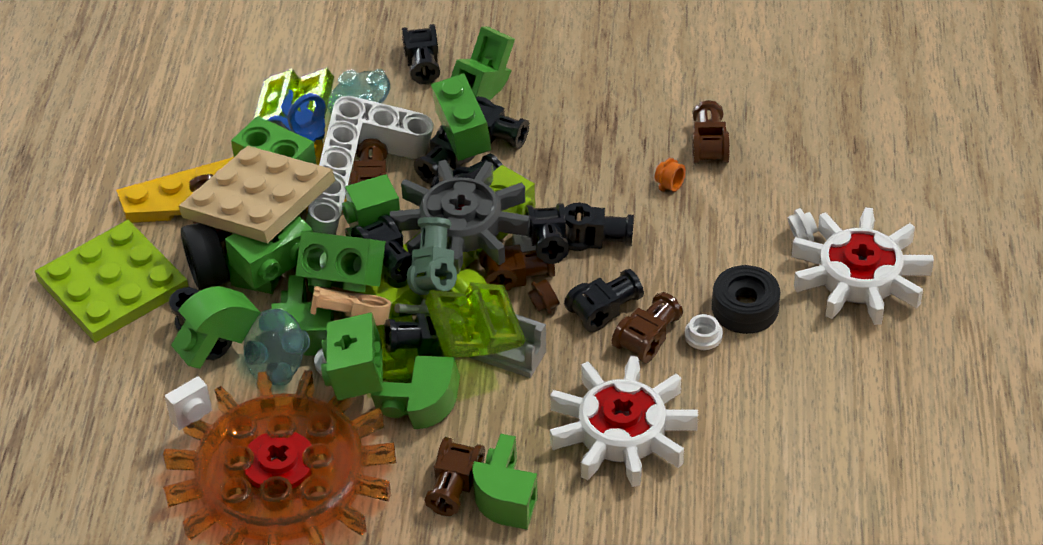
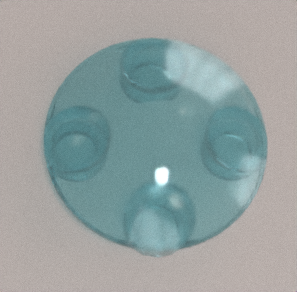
M382 69L356 73L355 70H347L338 77L339 84L326 99L325 105L332 115L334 103L343 96H353L383 103L390 92V81Z
M267 309L259 314L244 339L243 351L246 365L253 377L259 382L266 385H286L290 383L297 372L303 358V353L309 348L310 338L306 331L301 330L298 322L291 314L281 309Z

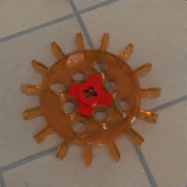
M304 370L295 394H273L272 382L266 371L258 372L256 387L259 397L237 404L232 395L222 386L214 389L218 408L223 414L212 424L200 419L183 428L186 435L200 440L197 450L164 449L163 457L166 470L194 471L195 474L193 479L163 487L168 508L200 499L203 507L182 521L185 535L191 541L217 522L228 530L219 545H241L245 538L266 541L265 545H281L282 541L299 539L305 536L309 545H326L325 536L321 530L336 520H339L350 530L362 536L367 531L365 516L351 506L357 495L389 502L391 497L390 481L364 475V467L396 464L394 442L362 446L361 443L362 438L384 428L383 413L380 408L351 421L344 412L355 402V397L337 401L336 395H334L328 402L312 397L315 392L313 373L308 370ZM319 429H327L325 432H315ZM280 430H288V431L285 432V433H281V434H277V433H276L277 431H280ZM241 431H248L247 433L242 435L236 434ZM317 460L326 461L322 464H313ZM238 462H245V464L241 466H232ZM315 492H324L321 496H310ZM275 493L284 494L277 498L270 497L272 494ZM235 494H243L240 498H229Z

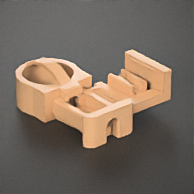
M316 286L314 287L310 313L316 315L317 307L346 312L347 317L372 312L376 326L384 325L386 319H389L391 302L386 298L376 295L356 293L332 286L331 288Z

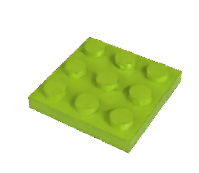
M129 220L122 222L35 270L37 281L94 343L165 304L178 289L189 287L188 280Z

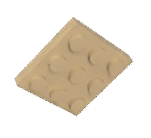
M247 146L199 189L195 190L191 196L179 205L182 218L269 243L334 183L335 177L331 168Z

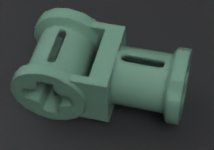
M440 217L419 218L418 226L421 228L420 249L412 250V263L407 272L409 288L417 295H427L433 290L439 292L449 291L454 287L457 279V271L454 266V250L446 249L447 229L451 228V221ZM419 273H424V275H425V276L417 277V275H418ZM446 276V279L440 280L439 277Z

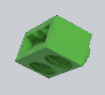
M259 116L255 117L231 140L234 157L247 146L316 164L314 141Z
M301 231L296 276L308 277L309 285L331 288L332 281L343 282V290L365 292L366 285L380 286L386 241ZM325 252L327 256V262L324 268L322 269L320 266V257L322 253ZM359 256L361 268L356 273L353 264L356 257Z

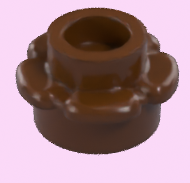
M546 279L537 284L533 281L531 283L533 290L528 292V295L538 312L545 309L548 314H552L551 309L560 305L554 290Z

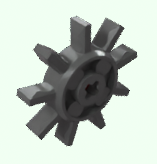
M439 161V183L430 190L407 179L401 183L402 199L419 206V209L390 211V217L395 222L398 231L420 230L418 219L423 217L449 219L451 221V228L447 229L446 249L454 250V266L457 274H459L463 264V252L482 248L491 259L500 265L505 262V246L496 238L498 233L503 232L521 236H529L530 216L502 212L525 203V186L521 182L495 192L489 187L493 181V163L487 161L480 168L474 179L454 178L452 169L447 161ZM421 233L407 243L408 252L412 253V250L420 249Z

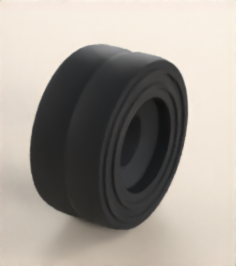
M202 223L183 226L181 228L182 244L189 269L198 289L203 290L228 282L227 263L215 227Z
M739 265L726 269L717 277L713 285L712 311L714 317L724 328L736 333L752 334L769 328L779 313L781 295L779 283L771 273L760 267ZM738 296H751L756 301L753 303H742L736 298Z

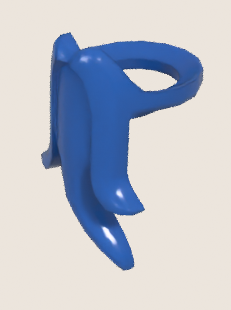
M289 90L281 105L283 116L275 115L270 117L268 121L314 142L324 139V115L326 108L324 100L317 94L308 93L298 98L292 104L294 95L293 91ZM309 101L315 102L314 113L308 109Z

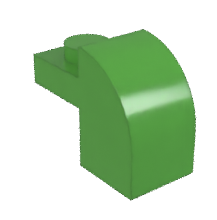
M488 26L481 27L471 58L457 59L451 77L465 74L475 97L480 96L491 100L503 89L512 70L506 68L515 39Z
M289 275L288 290L281 291V303H272L276 336L280 344L287 350L299 355L315 356L322 349V339L327 338V322L334 321L333 310L317 307L316 315L311 314L312 302H307L304 277Z
M219 286L203 289L187 299L178 310L186 321L178 331L171 346L188 366L200 369L219 338L242 344L261 312L242 292Z
M416 356L411 383L383 382V391L371 393V398L378 414L391 418L408 415L413 429H424L441 422L452 411L457 399L460 374L454 357Z
M500 433L496 448H489L485 463L474 461L475 502L481 513L491 521L501 525L528 530L538 499L537 473L515 469L517 462L516 436Z

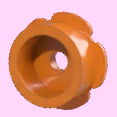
M674 158L661 162L655 171V181L660 183L659 189L663 192L666 189L673 192L679 190L685 179V166L678 163Z

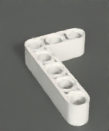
M353 96L338 98L334 103L319 163L320 166L333 169L335 182L308 207L305 222L313 229V232L336 235L342 212V203L346 195L345 186H348L358 144L362 143L365 139H378L387 146L389 154L418 159L424 156L428 150L434 128L431 118L419 112Z

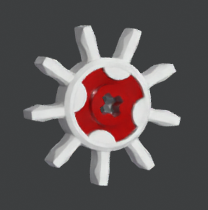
M865 207L860 217L859 228L841 230L826 212L820 214L818 231L827 241L824 244L795 237L791 256L796 259L819 264L820 266L795 272L794 289L796 292L825 285L832 292L828 296L826 317L831 319L837 315L842 309L843 304L848 301L866 304L874 325L882 324L884 302L882 299L891 294L917 308L921 304L923 289L901 277V275L931 276L934 259L933 255L902 254L901 250L913 242L915 227L909 223L892 235L887 236L873 230L875 221L873 208Z
M630 356L625 366L624 379L606 382L603 381L599 373L589 362L581 364V380L589 390L585 396L581 398L553 390L550 395L551 411L579 418V422L550 429V445L552 450L583 442L589 451L581 461V478L589 480L598 470L604 459L614 462H625L626 475L632 487L640 486L642 475L640 459L652 452L679 468L683 464L684 448L664 436L665 431H697L698 410L665 409L664 404L681 393V377L674 374L652 389L638 382L640 366L639 359L636 356Z

